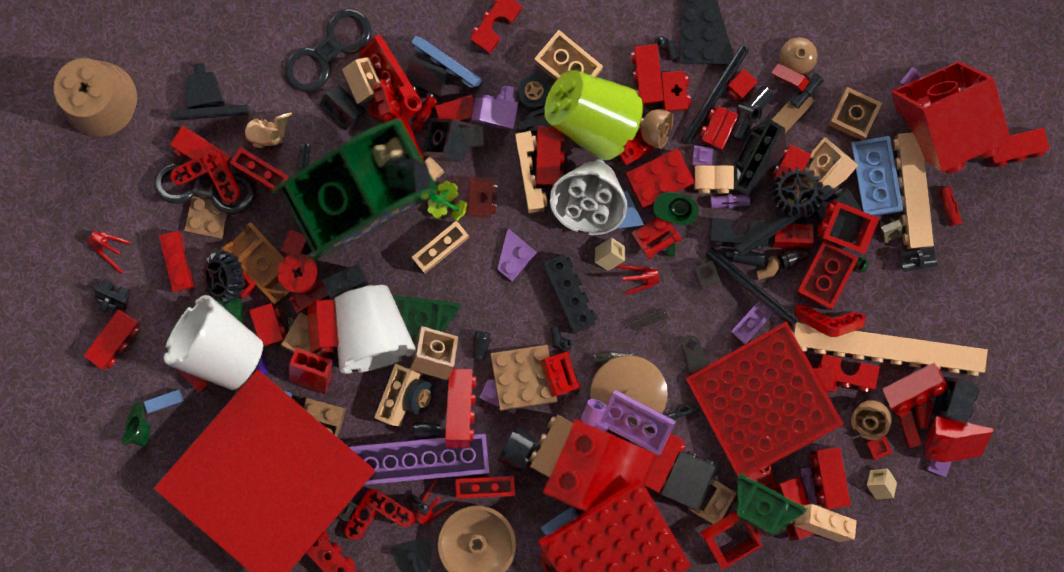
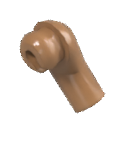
M769 257L767 268L756 271L758 280L772 277L776 274L780 267L778 257Z

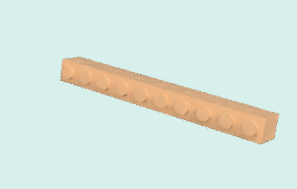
M796 323L793 326V333L804 352H807V348L815 349L814 353L826 354V351L834 352L833 356L845 357V354H851L853 359L864 360V356L872 357L871 361L883 362V359L891 360L890 364L902 365V362L910 363V367L921 368V364L930 365L935 362L939 369L941 367L948 368V372L959 373L960 370L967 371V375L973 376L985 373L988 349L853 331L839 337H829L804 323Z

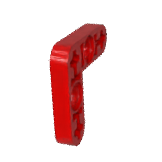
M217 150L208 151L175 168L171 172V180L177 185L185 184L209 172L225 202L231 203L240 197V189L222 154ZM211 155L217 157L215 163L209 161ZM194 162H198L201 165L199 173L194 172L192 169ZM216 165H217V166H219V165L222 166V168H218V169H216L215 171H214V169H213V168L216 167ZM188 171L189 174L183 176L182 179L177 178L179 173ZM219 171L225 172L227 176L224 182L219 181L217 177ZM229 182H230V184H231V185H228L227 187H224V188L222 187V185H225V184H227V183H229ZM229 190L234 191L233 198L227 196Z
M797 305L794 312L799 321L829 337H839L861 329L866 321V316L860 312H850L831 319L807 305Z
M371 489L366 493L345 528V535L351 540L361 539L377 512H380L402 527L412 526L415 522V515L411 510L383 492ZM377 494V498L383 501L382 504L373 501L371 495ZM389 503H393L395 506V510L391 514L386 512V505ZM364 509L369 512V517L366 520L360 518V513ZM399 512L403 515L409 514V522L405 521L403 523L404 519L400 516H397V514ZM355 520H357L360 523H363L364 525H358V523H355ZM357 527L356 531L358 532V534L352 535L353 532L350 531L351 528Z

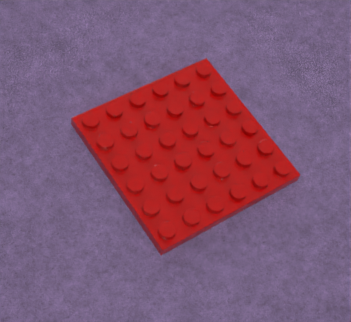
M784 322L686 378L737 476L741 473L749 477L844 425L788 322Z
M640 479L539 540L541 547L557 572H683L691 567V564Z

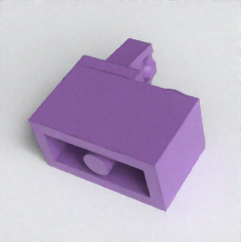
M502 86L501 93L498 94L497 99L489 95L476 98L471 121L505 130L513 129L518 102H515V98H513L514 88Z

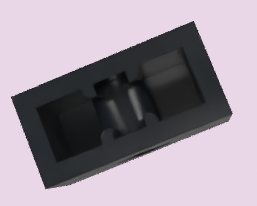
M404 156L393 157V160L385 163L388 186L418 192L430 186L428 163L420 162L419 159H406Z

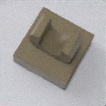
M891 217L889 218L890 223L884 225L883 221L880 222L881 236L885 243L902 236V225L899 220L895 221Z

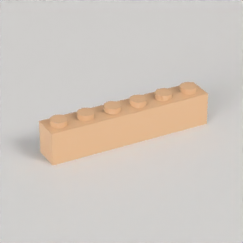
M913 133L898 134L893 139V150L897 151L895 168L896 170L899 169V177L897 179L899 188H901L903 206L901 225L905 226L906 233L903 234V244L907 245V249L932 247L934 243L924 156Z

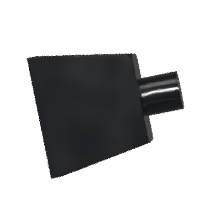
M204 63L194 64L195 75L186 76V107L188 109H197L224 104L225 101L215 74L213 72H206Z

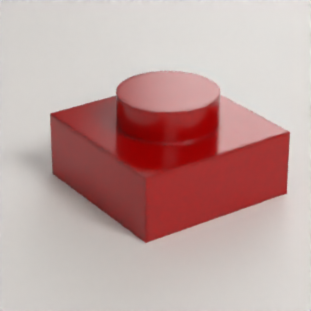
M885 435L878 440L866 442L873 460L892 453Z

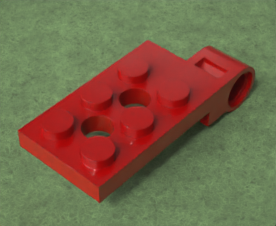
M377 35L358 55L361 59L369 57L379 81L382 79L393 86L395 91L393 94L394 98L400 106V117L410 119L421 109V99L389 50L387 43L381 35Z

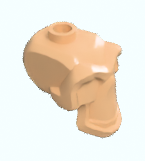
M292 113L277 116L274 123L267 122V120H251L245 129L246 139L252 142L253 146L259 148L283 143L286 127Z

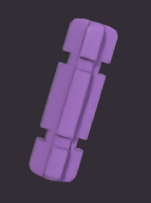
M802 468L801 475L804 478L805 495H807L810 505H816L817 498L815 496L813 478H811V468Z

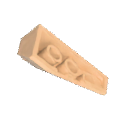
M824 137L811 153L810 158L813 161L809 169L807 168V173L813 170L814 177H820L819 182L823 183L822 188L830 185L834 189L848 178L858 164ZM801 182L803 185L812 188L808 183ZM797 186L796 191L797 199L799 198L800 194L799 186ZM792 199L787 200L788 202L795 204Z

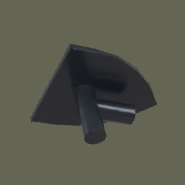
M428 537L391 546L394 560L401 572L429 571L432 555Z

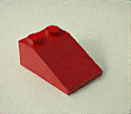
M936 417L925 440V459L946 463L981 457L991 438L993 428Z

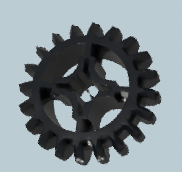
M798 166L796 171H793L791 168L788 169V173L782 171V177H776L777 182L772 184L774 189L771 190V194L774 196L772 200L774 203H777L776 208H782L781 213L783 214L788 211L789 217L793 213L796 214V218H799L801 213L806 217L807 211L813 214L814 208L818 209L820 207L819 202H823L822 195H824V190L821 189L823 183L819 182L820 177H814L813 170L807 173L806 167L803 171H800ZM795 181L793 185L786 186L788 183ZM801 181L808 183L812 188L803 185ZM797 186H799L800 191L798 199L796 194ZM811 197L809 201L801 204L802 200ZM786 199H792L795 204L788 202Z
M219 251L207 257V261L204 262L205 268L202 269L204 272L202 278H204L203 285L206 286L205 292H209V296L214 300H218L219 303L222 301L232 302L241 297L240 294L244 292L243 286L246 285L244 278L246 277L243 275V271L245 269L241 267L242 262H238V256H234L233 253L228 251Z

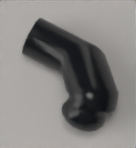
M664 36L655 39V44L660 49L667 51L669 61L678 59L675 43Z
M560 326L550 328L554 346L562 351H568L572 348V341L561 336Z

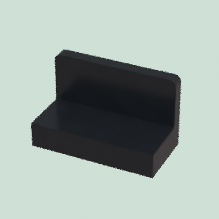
M340 85L328 91L318 105L345 131L352 126L356 118L366 111Z

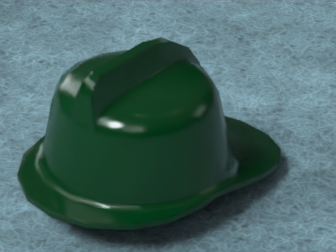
M676 192L660 194L654 201L653 206L658 218L678 225L691 224L696 220L699 212L698 205L694 199Z
M141 402L133 405L126 421L125 432L122 438L124 446L130 443L145 446L148 441L151 426L143 418L144 408Z

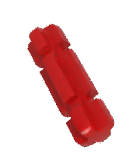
M429 95L416 116L417 120H414L412 124L413 129L419 132L424 127L423 123L427 122L433 110L431 108H434L437 100Z

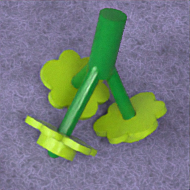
M445 181L438 185L440 194H434L430 197L428 213L432 214L434 218H440L442 215L447 214V209L450 207L453 209L451 217L458 221L460 217L465 215L467 203L463 200H460L455 205L449 203L458 196L456 192L458 188L456 184H450L449 181Z

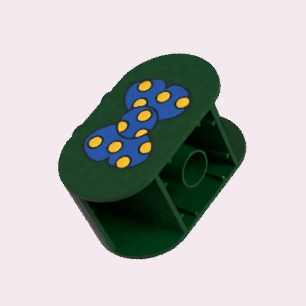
M401 119L384 123L352 138L271 190L270 193L273 197L283 196L308 242L312 253L306 257L307 262L322 258L362 238L425 201L439 190L430 172V186L418 192L388 186L386 166L379 167L371 152L375 146L386 145L394 137H399L407 152L404 157L406 159H419L420 162H424Z

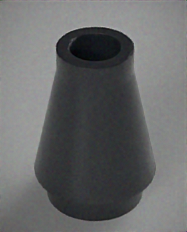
M805 248L782 251L778 255L780 266L783 269H790L803 260L808 259V253Z
M485 331L475 332V335H473V358L484 360L492 339L490 338L491 333Z
M422 421L413 423V438L420 440L441 435L440 424Z

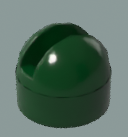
M675 242L666 247V251H662L665 256L672 257L676 255Z
M859 257L853 269L859 273L865 272L869 266L868 261L863 257ZM863 260L865 262L860 270L858 269V267L861 264V261Z

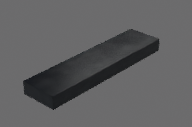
M248 105L173 110L170 113L173 120L181 121L249 115L250 108Z

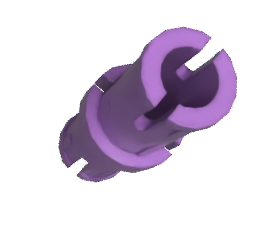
M731 193L728 196H711L712 209L722 207L733 209V207L750 206V196L745 194L732 195Z

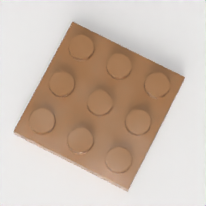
M548 345L490 354L500 411L557 402V396H551L540 360L550 357Z

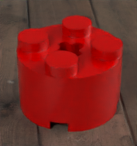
M290 254L285 257L278 268V279L285 289L297 294L313 289L319 279V271L313 260L307 262V256L304 254ZM299 269H301L300 272L303 273L302 277L298 276L296 279V275L294 274V272L299 271Z

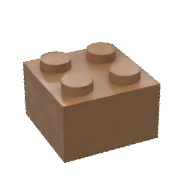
M847 87L843 91L828 125L862 141L867 137L882 103Z
M421 326L415 339L414 346L416 352L412 355L410 370L447 380L454 367L458 336Z

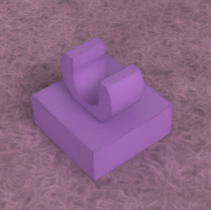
M694 146L692 165L712 166L713 148Z

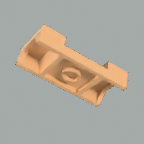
M531 131L515 134L528 211L529 214L544 211V206H547L546 193H542L541 188L536 189L535 176L530 174V170H533L531 156L534 155V150H537L536 137L531 136Z

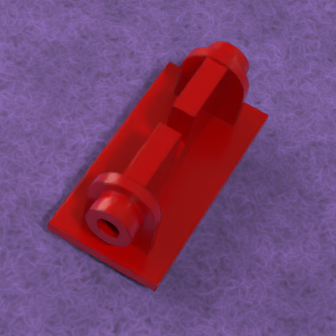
M380 79L381 84L374 85L373 92L377 103L384 101V103L378 105L381 117L385 121L391 120L393 115L401 118L399 114L400 106L393 95L395 93L393 86Z

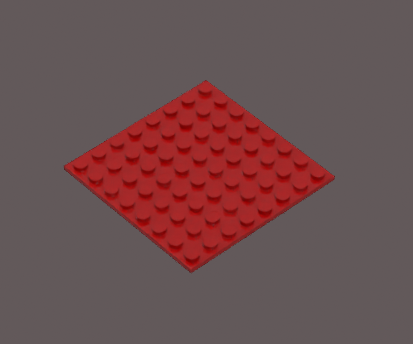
M257 369L154 489L250 572H290L376 470Z

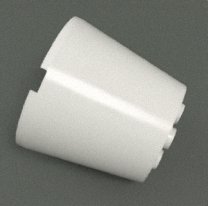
M367 285L363 288L346 291L334 299L339 341L337 351L341 373L350 374L355 369L358 370V373L379 369L402 361L401 357L405 355L411 357L416 352L413 341L388 286Z
M205 295L196 300L197 305L193 309L189 307L175 325L166 344L169 350L168 353L164 354V361L174 368L234 390L241 386L255 369L262 353L263 342L213 298Z

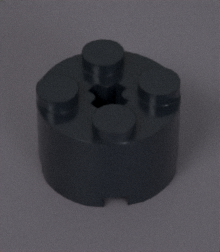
M515 427L497 461L517 472L518 470L522 471L530 459L527 457L528 453L532 454L538 444V441L535 440L536 437Z

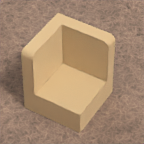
M394 137L386 145L375 146L371 150L379 167H385V163L393 160V157L404 156L407 153L399 137Z
M612 237L595 248V263L608 271L625 261V246Z
M889 469L870 470L867 487L875 499L894 498L897 482Z

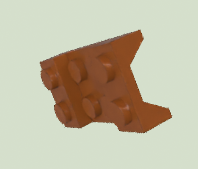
M250 222L239 236L222 248L225 252L228 251L233 253L234 256H238V262H242L241 267L245 269L244 272L275 305L291 292L285 289L278 279V268L284 257L253 223ZM298 271L294 272V274L296 275V279L298 276L302 277V275Z

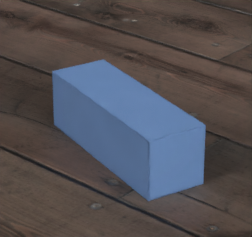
M176 390L145 401L144 404L147 413H152L184 400L181 391Z

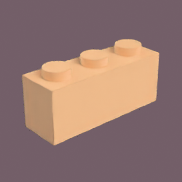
M455 221L412 256V258L422 271L427 273L465 242L469 235Z
M395 364L375 419L390 425L401 426L407 411L404 403L406 391L413 381L419 379L420 372Z
M813 504L804 506L807 508L806 513L795 520V527L837 542L855 539L856 520Z

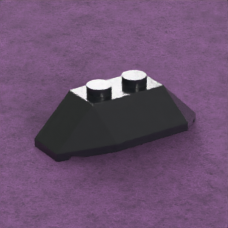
M768 119L750 129L733 161L734 188L750 196L769 182L786 150L785 127Z

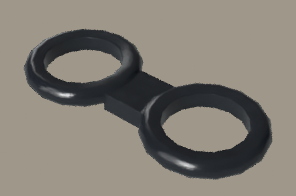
M353 9L340 10L328 22L327 38L315 49L307 47L293 52L285 66L286 79L290 85L298 91H316L323 87L328 80L330 73L329 63L340 52L349 54L363 49L370 41L372 33L370 22L364 14ZM345 17L356 18L363 25V37L354 45H343L335 38V25ZM302 56H314L322 65L321 76L312 84L300 83L293 76L294 63Z
M172 163L164 166L157 172L154 178L153 187L156 195L170 204H181L196 196L211 199L213 206L221 212L238 214L246 211L255 200L256 190L252 181L238 173L231 174L235 182L243 184L248 191L246 199L238 205L222 203L218 198V189L212 178L201 176L191 180L189 190L183 194L171 195L166 193L162 189L164 177L175 168L183 165L182 163ZM223 175L218 179L219 181L224 182L227 176Z

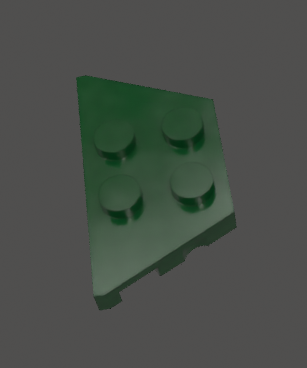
M392 295L409 335L417 337L421 326L444 332L461 307V303Z
M739 473L738 518L773 536L806 513L807 508Z

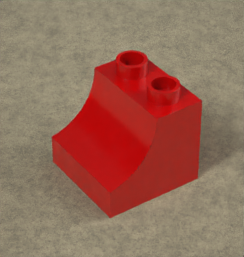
M960 61L891 91L896 110L912 130L921 148L925 162L944 174L961 171L965 167L964 162L976 156L978 158L992 157L999 152L998 146L1011 141L994 78Z
M575 419L544 493L579 509L588 511L638 479L645 484L657 454Z

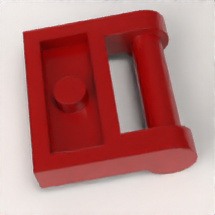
M658 217L632 232V236L648 260L674 242L678 243L682 240L670 222ZM671 234V236L649 249L650 245Z
M569 351L540 360L552 397L581 388L580 383H577L569 359L571 357ZM560 360H562V362H563V365H564V368H565V371H566V374H567V377H568V380H569V383H570L569 386H568V383H567V380H566V377H565V374H564V371H563V368H562V365H561Z

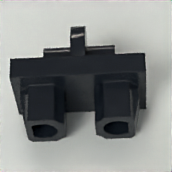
M934 247L899 253L902 272L938 266Z
M104 279L100 285H95L93 288L95 291L94 296L98 297L97 303L102 305L101 311L104 313L108 309L115 311L117 306L126 310L130 294L129 289L120 286L117 293L111 291L114 284L107 279Z

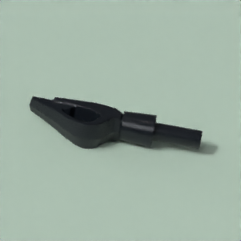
M680 404L676 412L666 414V417L676 420L694 413V411H700V409ZM682 407L689 408L688 411L681 412Z

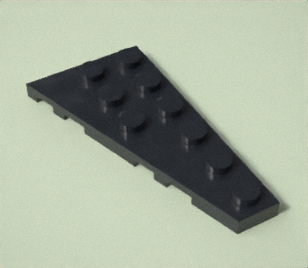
M681 0L679 64L728 65L734 54L717 0Z

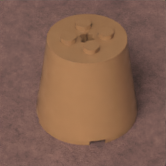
M81 58L64 65L55 78V98L67 121L79 132L94 137L109 136L123 129L132 119L137 105V91L131 77L119 66L109 62ZM87 86V87H88V88H87V91H88V92L84 93L83 91L85 90V87Z

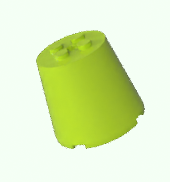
M576 70L567 71L557 79L545 103V118L547 122L601 160L612 159L625 150L623 146L629 139L632 140L642 117V100L638 97L636 90Z

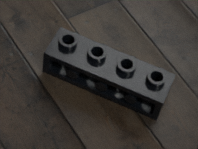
M565 254L544 262L543 266L573 333L576 334L594 326V321L597 320L593 309L589 310L586 304L589 302L586 293H581L579 285L582 284L578 275H573L571 268L574 266L570 257L566 258Z

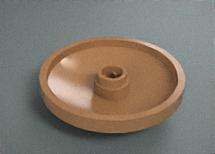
M625 355L613 358L600 367L592 380L590 399H595L608 405L613 392L616 390L661 414L665 409L668 395L665 379L653 363L642 357ZM629 417L630 423L636 425L637 420L634 417Z
M468 506L455 512L445 522L439 535L438 550L440 559L448 572H506L515 555L516 539L512 526L501 513L486 506Z

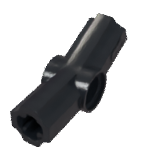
M762 85L749 101H742L738 105V117L730 135L742 141L745 140L753 123L760 120L763 108L774 97L772 91Z

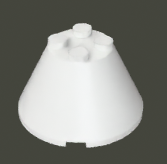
M601 159L586 162L564 175L554 184L551 191L550 206L554 215L563 225L576 232L578 230L589 232V235H601L611 232L623 222L627 212V201L616 175Z

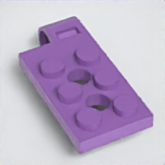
M616 390L613 392L608 405L595 399L588 400L581 416L584 423L595 426L605 432L609 429L659 456L676 422ZM629 417H634L637 420V424L630 423ZM646 426L653 427L655 433H649L646 430Z

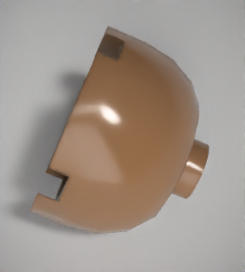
M801 37L787 41L779 54L781 65L801 75L809 73L814 68L818 57L814 44L808 39Z
M657 109L652 110L645 118H642L639 128L641 129L643 140L653 147L662 149L669 138L666 136L668 130H672L673 114L666 110Z
M874 400L861 403L855 409L851 423L853 429H856L862 438L878 440L888 433L892 419L887 407L881 402Z

